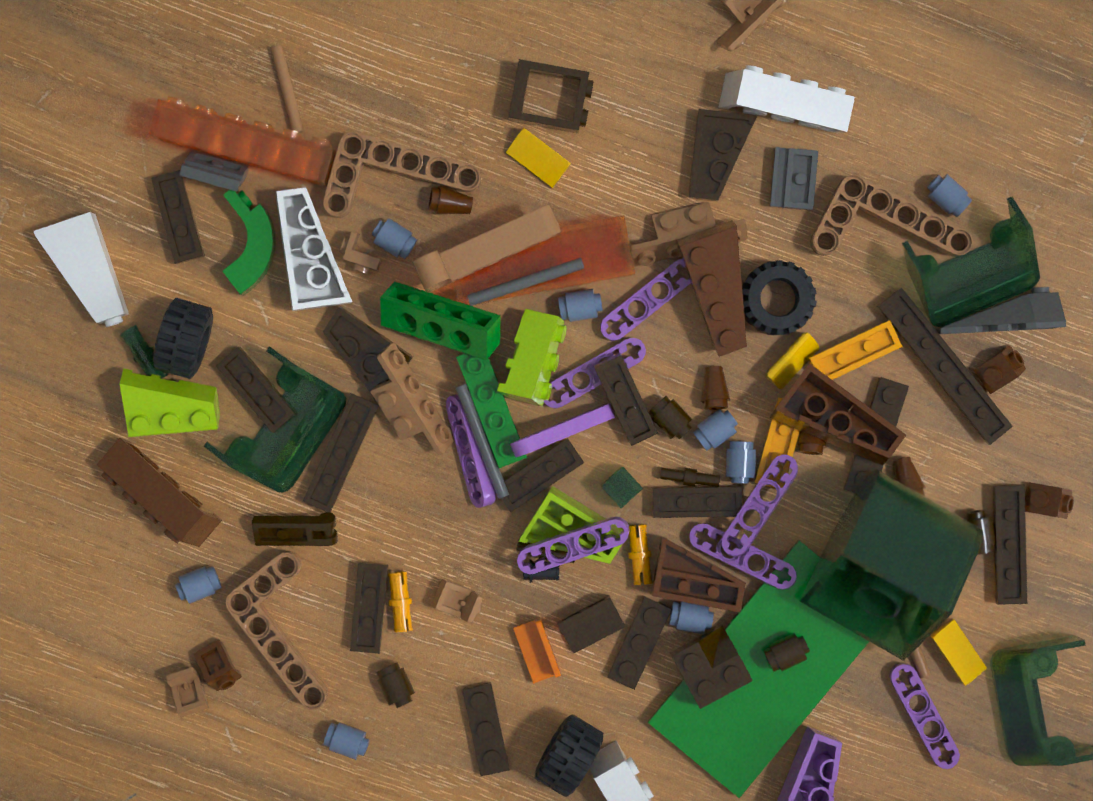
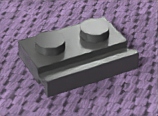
M775 147L770 207L813 210L819 151Z
M192 149L185 159V163L181 166L180 176L238 191L239 186L242 185L247 177L249 165Z

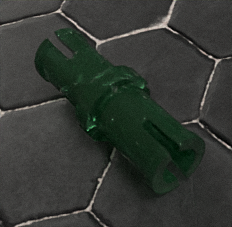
M137 325L120 334L134 356L132 358L135 364L139 363L146 376L154 374L161 376L160 378L163 379L168 375L166 372L154 368V348L149 347Z

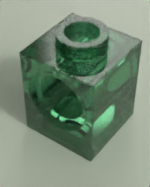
M623 466L600 485L620 508H623L643 489Z

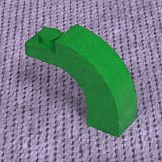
M228 190L223 196L243 220L248 237L242 255L222 272L239 294L244 296L261 282L272 264L276 246L275 231L272 220L263 205L259 204L251 210L250 206L253 205V202L243 190L239 193Z

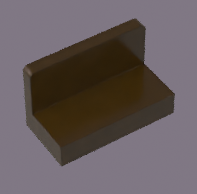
M610 595L557 622L562 635H564L573 653L625 627Z

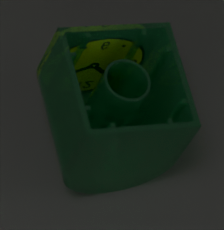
M876 469L866 478L842 514L825 546L800 602L904 661L952 614L980 549L983 529Z

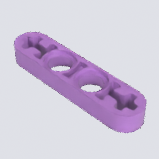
M683 259L675 261L608 314L600 325L602 335L611 341L621 339L691 283L690 278L686 280L682 277L677 280L675 284L679 288L674 290L671 282L664 277L667 273H669L671 278L678 273L676 268L678 265L685 267ZM657 282H662L668 287V295L664 299H657L652 295V286ZM638 300L644 304L645 313L643 316L635 318L628 312V307L631 302ZM622 309L626 318L633 322V324L628 327L626 322L619 327L621 332L619 335L615 333L608 334L606 329L609 326L606 322L610 319L613 322L618 321L621 316L617 312Z
M637 338L626 339L552 381V387L559 390L565 387L561 381L567 378L569 387L575 392V395L569 397V393L566 392L560 396L562 400L560 403L557 404L554 400L550 402L549 400H544V403L551 408H560L601 385L593 366L598 364L604 357L610 358L614 356L612 352L616 349L619 350L620 354L626 352V345L628 343H631L633 346L638 345L641 350L637 352V359L634 360L632 356L624 359L627 364L626 366L629 369L643 360L646 353L644 344ZM578 372H584L589 376L590 383L584 389H578L573 385V376Z
M458 394L449 396L446 400V410L470 500L477 508L492 505L496 500V492Z
M608 403L510 443V446L516 458L615 418V414L611 404Z
M789 455L777 456L746 500L722 538V547L728 555L733 557L744 555L798 474V465L793 457ZM789 461L792 473L790 475L788 473L783 474L780 482L785 483V485L781 488L775 481L768 479V477L772 474L776 478L780 472L777 465L779 463L785 464ZM771 485L776 488L777 495L774 500L766 502L761 499L760 490L763 486ZM755 510L760 514V521L756 526L750 527L744 523L743 517L747 511ZM737 524H740L744 530L752 532V534L748 538L744 533L740 540L743 547L741 549L735 548L731 551L729 549L731 544L728 542V539L738 536L740 530L735 529Z
M611 517L527 545L519 552L517 558L518 567L524 573L535 574L619 546L628 538L629 525L621 517ZM612 524H615L617 528L622 527L624 529L620 533V538H616L614 534L605 536L604 540L606 543L601 544V535L597 530L598 528H602V534L609 532ZM583 533H591L596 539V544L592 548H584L579 543V537ZM561 542L565 544L568 550L567 555L563 558L555 557L551 553V546L554 543ZM541 547H545L546 557L550 562L545 563V557L536 560L533 567L530 563H524L523 560L526 559L528 552L532 556H538L543 552Z
M704 523L697 524L690 531L689 537L692 545L718 560L778 589H789L796 583V570L783 560L752 545L744 555L728 559L723 556L721 551L722 539L717 543L716 552L714 553L710 551L714 545L708 542H703L702 545H699V539L696 537L697 532L703 533L707 529L709 530L708 536L717 540V535L723 536L725 532ZM732 537L728 539V542L736 543L739 549L743 547L739 539ZM758 554L764 558L765 566L762 570L755 572L749 568L748 561L751 556ZM771 560L776 562L773 566L774 569L778 571H783L784 568L789 569L788 574L791 576L789 582L784 581L782 584H779V578L772 573L769 574V579L764 577L770 568Z
M907 663L896 664L892 667L889 674L891 684L930 757L942 769L953 768L959 761L960 754L919 675ZM901 669L905 672L910 671L911 675L907 678L912 687L916 684L919 686L917 689L908 691L904 696L902 691H907L908 689L902 681H896V678L899 677L898 671ZM917 694L922 695L926 701L924 708L919 711L912 710L909 705L911 697ZM928 721H936L939 724V732L933 737L926 736L923 731V727ZM944 736L947 740L941 741L943 747L953 752L949 755L950 761L948 762L943 759L938 760L941 751L936 744L932 748L930 746V743L939 742Z

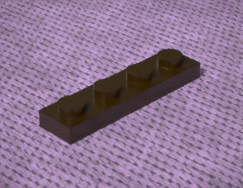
M879 377L870 408L896 427L909 386ZM855 454L844 490L873 499L883 466Z
M351 393L303 502L325 512L332 511L379 405Z
M1025 485L993 486L994 535L996 541L994 544L996 604H1028Z

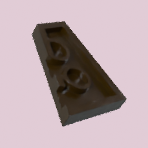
M698 109L688 198L711 201L719 200L758 115Z
M340 306L323 330V333L342 358L355 371L361 383L371 391L376 385L390 380L378 361L377 355L393 342ZM396 345L404 355L407 364H409L414 356Z

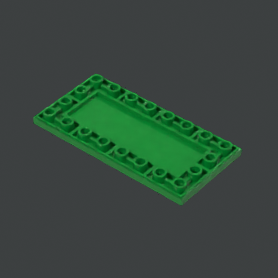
M800 540L794 544L782 559L796 570L797 580L793 587L782 590L763 582L741 608V612H738L725 628L753 681L700 709L683 678L648 721L652 727L738 798L744 794L890 617L888 613ZM784 568L783 571L774 569L771 572L779 578V584L791 580L788 568ZM795 633L797 638L803 636L810 650L809 653L805 654L807 660L783 672L781 670L773 672L763 651L770 648L769 644Z

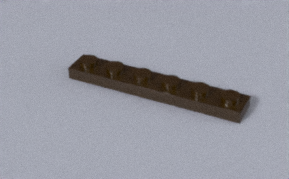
M903 288L897 290L877 306L884 316L891 321L896 331L988 445H991L1013 427Z

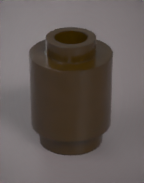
M667 396L662 398L649 411L654 416L652 420L670 439L674 436L681 439L692 428L688 424L692 418L674 399L670 400Z
M984 510L967 512V517L962 519L965 543L976 534H979L980 543L976 555L993 552V544L996 541L991 515L985 514Z
M795 633L769 644L770 648L763 651L773 672L778 670L783 672L806 661L807 657L805 654L810 652L803 636L797 638Z
M398 662L376 672L379 677L377 682L389 706L395 704L396 708H399L413 701L410 695L414 694L415 691L404 668H400Z

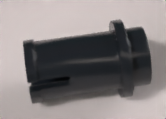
M529 560V562L526 563H530L533 567L535 566L536 562L533 563L532 560ZM559 566L535 574L523 572V580H529V583H532L533 580L558 581Z

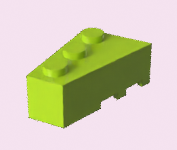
M529 309L524 310L514 340L516 348L513 359L508 358L506 368L510 369L506 384L499 383L497 389L499 393L512 400L543 407L544 400L548 401L551 395L552 383H549L551 372L556 371L559 363V354H556L558 345L563 343L566 336L567 327L564 325L563 319L551 314Z
M123 368L120 390L128 437L218 429L220 408L216 387L184 380L176 382L161 379V376L151 374V376L132 373L133 370Z
M552 486L518 542L533 544L605 520L606 518ZM612 524L611 530L602 534V528H598L597 530L601 535V544H605V536L614 534L616 538H620V533L624 529L617 528L615 524ZM583 533L579 537V543L582 547L588 549L594 547L596 539L591 533ZM561 542L554 543L551 546V550L557 549L568 552L566 545ZM622 544L584 558L610 564Z

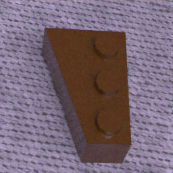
M661 536L651 589L652 596L741 612L746 585L744 581Z

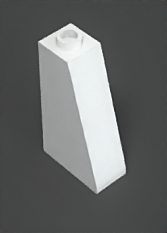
M88 212L35 230L36 238L94 321L99 324L105 323L106 327L122 323V317L129 315L96 214Z

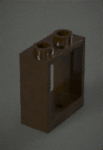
M519 59L508 117L509 121L579 133L580 126L586 127L589 110L583 109L585 97L591 98L594 81L588 80L589 72ZM530 71L580 80L573 122L522 113Z

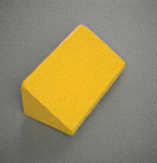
M524 127L506 151L509 156L551 188L556 185L571 165L569 161Z
M808 332L802 333L765 373V377L778 389H783L808 362V358L812 357L819 350L818 343Z
M954 619L929 635L964 686L971 683L987 669Z

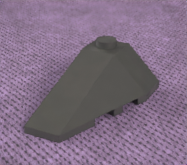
M1049 287L1031 288L1032 294L1021 295L939 327L936 331L939 334L1056 329L1066 327V319L1059 292L1050 293Z

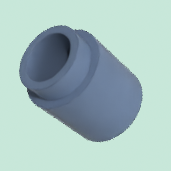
M948 174L943 178L937 175L927 187L930 190L927 197L948 215L953 214L955 217H958L972 201L967 196L968 192Z
M390 218L386 222L380 220L372 232V236L376 237L373 243L396 258L400 256L406 259L418 240L412 236L413 233Z
M593 288L565 293V296L558 297L560 314L563 320L569 319L570 322L598 318V311H603L600 293L595 294Z
M718 409L697 425L698 429L693 433L706 451H708L712 447L714 449L736 434L737 431L734 427L738 423L728 410L723 413Z
M730 441V448L726 449V477H731V483H749V478H755L756 449H753V442Z
M204 566L179 576L180 582L175 584L180 599H187L189 604L216 594L215 590L222 588L214 566L209 568Z
M673 602L669 625L676 626L677 630L703 635L705 629L711 630L714 612H709L708 606Z
M331 723L323 745L330 747L329 751L357 760L359 755H365L370 740L365 738V731L343 723L338 725Z

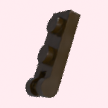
M325 512L319 516H253L252 528L255 546H332L338 542V534L336 529H334L336 527V517L331 512Z

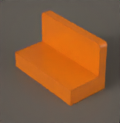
M541 617L513 627L533 684L553 676L555 678L561 676L559 665Z

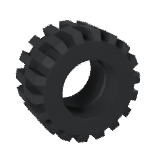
M776 260L762 264L746 277L747 279L742 285L744 314L748 319L747 322L753 325L759 332L773 336L786 335L802 328L808 319H811L813 309L817 303V300H815L817 292L816 287H813L812 278L807 276L802 267H797L795 263L790 261ZM772 281L786 282L794 291L795 304L791 311L785 315L775 316L769 314L761 304V292Z
M175 298L170 303L164 314L153 354L155 369L187 379H191L197 373L211 334L213 324L211 307L180 298Z
M570 715L562 722L545 749L536 767L535 779L564 797L569 796L576 790L591 767L602 745L604 733L577 716Z

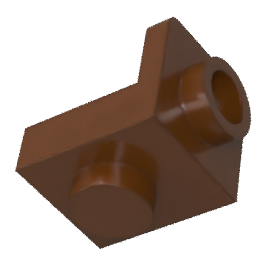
M1008 345L1000 353L977 366L974 372L989 394H992L1018 378L1026 368L1021 354Z
M1029 482L1025 512L1067 519L1068 513H1071L1074 506L1072 490Z

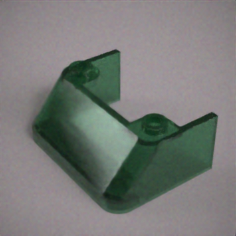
M1013 197L1007 198L1010 218L999 221L994 225L990 232L991 242L964 255L957 256L938 265L932 255L916 256L908 241L902 243L909 275L926 315L933 326L942 327L1024 293L1035 287L1039 282L1040 272L1033 228Z
M269 346L266 352L283 363L276 376L277 384L285 390L282 396L295 410L297 415L276 433H272L263 424L254 440L248 436L237 437L226 451L209 442H206L204 447L229 467L279 493H283L294 486L343 411L346 405V397L344 393Z
M1075 635L999 649L992 655L990 666L1006 752L1009 759L1016 765L1064 766L1093 760V746L1074 749L1073 743L1064 736L1048 737L1037 679L1049 677L1056 671L1058 667L1056 651L1085 646L1084 639Z

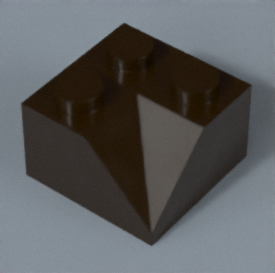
M723 625L670 652L700 709L753 681Z

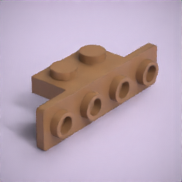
M720 0L737 22L717 43L720 47L730 52L741 47L745 43L746 37L754 29L763 26L768 16L776 8L782 7L788 0Z
M706 202L652 215L657 240L630 246L632 264L634 267L640 265L647 266L657 261L682 257L676 240L717 226L710 203ZM745 219L733 221L737 225L738 243L747 240Z
M391 343L377 355L378 361L390 380L376 385L370 392L400 440L423 432L437 455L443 454L454 442V437L437 412L434 403L430 401L419 379L407 364L402 352L399 351L395 343Z

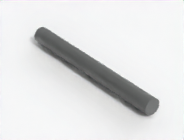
M580 257L468 294L467 297L470 306L585 268Z
M467 384L455 387L498 499L509 495V492Z

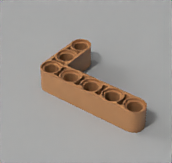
M349 132L342 136L339 142L323 205L328 214L335 218L347 216L352 209L364 165L466 193L473 192L479 188L481 175L476 166L364 134ZM352 139H357L361 142V149L357 154L346 152V144ZM380 147H386L390 151V157L385 162H378L374 158L375 151ZM408 155H414L419 159L418 166L413 170H406L402 165L404 158ZM436 163H443L447 166V173L442 178H435L431 175V168ZM343 168L353 170V178L348 183H341L338 180V173ZM464 171H472L476 175L475 182L470 186H464L459 181V177ZM336 196L343 197L346 202L344 209L339 212H334L330 208V202Z
M855 174L849 175L840 181L810 240L811 248L817 255L826 256L835 252L859 209L952 257L968 253L973 245V238L967 230ZM852 181L858 185L859 193L856 197L846 194L844 188L846 182ZM873 195H881L884 198L885 207L883 210L873 208L871 205ZM838 207L844 210L846 218L843 223L833 221L831 218L833 208ZM900 208H906L911 212L912 218L909 224L899 221L897 214ZM926 222H934L937 225L938 233L935 237H929L924 232ZM820 234H827L831 237L832 247L829 250L819 247L817 240ZM953 235H959L963 238L964 247L961 251L952 248L950 241Z
M546 205L444 252L434 251L426 254L412 263L425 291L429 293L550 239L562 231L551 206Z
M285 551L234 589L227 596L226 607L298 701L306 709L316 710L327 700L328 689L261 603L295 577L301 570L302 561L299 555L292 551ZM283 557L291 558L294 561L295 568L292 573H285L281 570L280 561ZM264 575L271 580L272 586L269 591H262L258 588L257 579L259 576ZM236 594L246 596L248 600L246 609L241 610L235 607L233 599ZM255 617L265 620V632L258 633L253 630L252 620ZM272 641H280L284 645L285 652L283 655L276 656L271 653L270 644ZM292 664L299 665L303 670L302 678L294 679L290 677L288 673L289 666ZM317 688L321 692V700L318 702L308 700L306 696L307 689Z

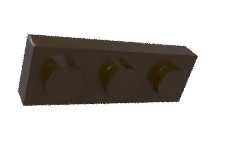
M181 170L151 178L175 264L205 257L183 176H180Z
M241 347L235 348L216 365L272 433H276L297 415L295 410Z
M618 353L594 365L593 367L630 445L633 446L658 434L622 355Z
M567 438L506 479L504 482L509 495L501 499L509 511L512 512L582 465L584 461Z
M742 487L652 488L653 518L736 517L742 508Z
M358 562L350 651L380 654L388 564Z
M644 596L610 669L608 678L635 690L669 617L671 608Z
M492 683L463 688L462 691L480 776L509 771L510 767Z

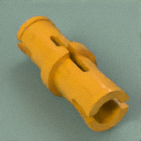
M647 524L638 525L639 537H637L636 525L629 526L631 552L628 553V557L632 559L633 585L642 584L641 572L643 573L644 585L652 584L649 557H652L651 550H648Z
M407 571L388 573L391 591L389 606H392L394 632L413 631L410 613L412 597L409 598Z

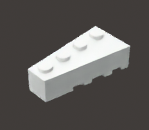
M746 65L745 69L725 74L718 108L729 110V108L740 106L744 107V114L766 116L767 113H771L772 120L793 123L794 120H799L798 125L833 133L848 131L855 97L845 95V89L831 86L828 87V90L818 88L819 83L811 80L802 79L800 83L790 81V75L774 72L773 76L763 74L762 68Z
M306 187L276 191L275 196L292 311L351 304L352 299L347 291Z
M617 741L599 750L590 770L607 801H651V798L654 797L646 781L640 782L636 775L640 772L631 757L626 758Z

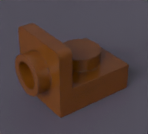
M219 639L194 653L206 683L216 691L232 687L235 681L242 677L240 671L234 667L223 642Z

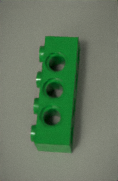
M395 281L380 297L381 326L487 360L500 344L501 315Z
M466 353L457 356V361L498 467L502 468L527 458L526 454L515 458L510 443L519 440L520 437L504 395L497 391L499 382L490 359L484 360Z

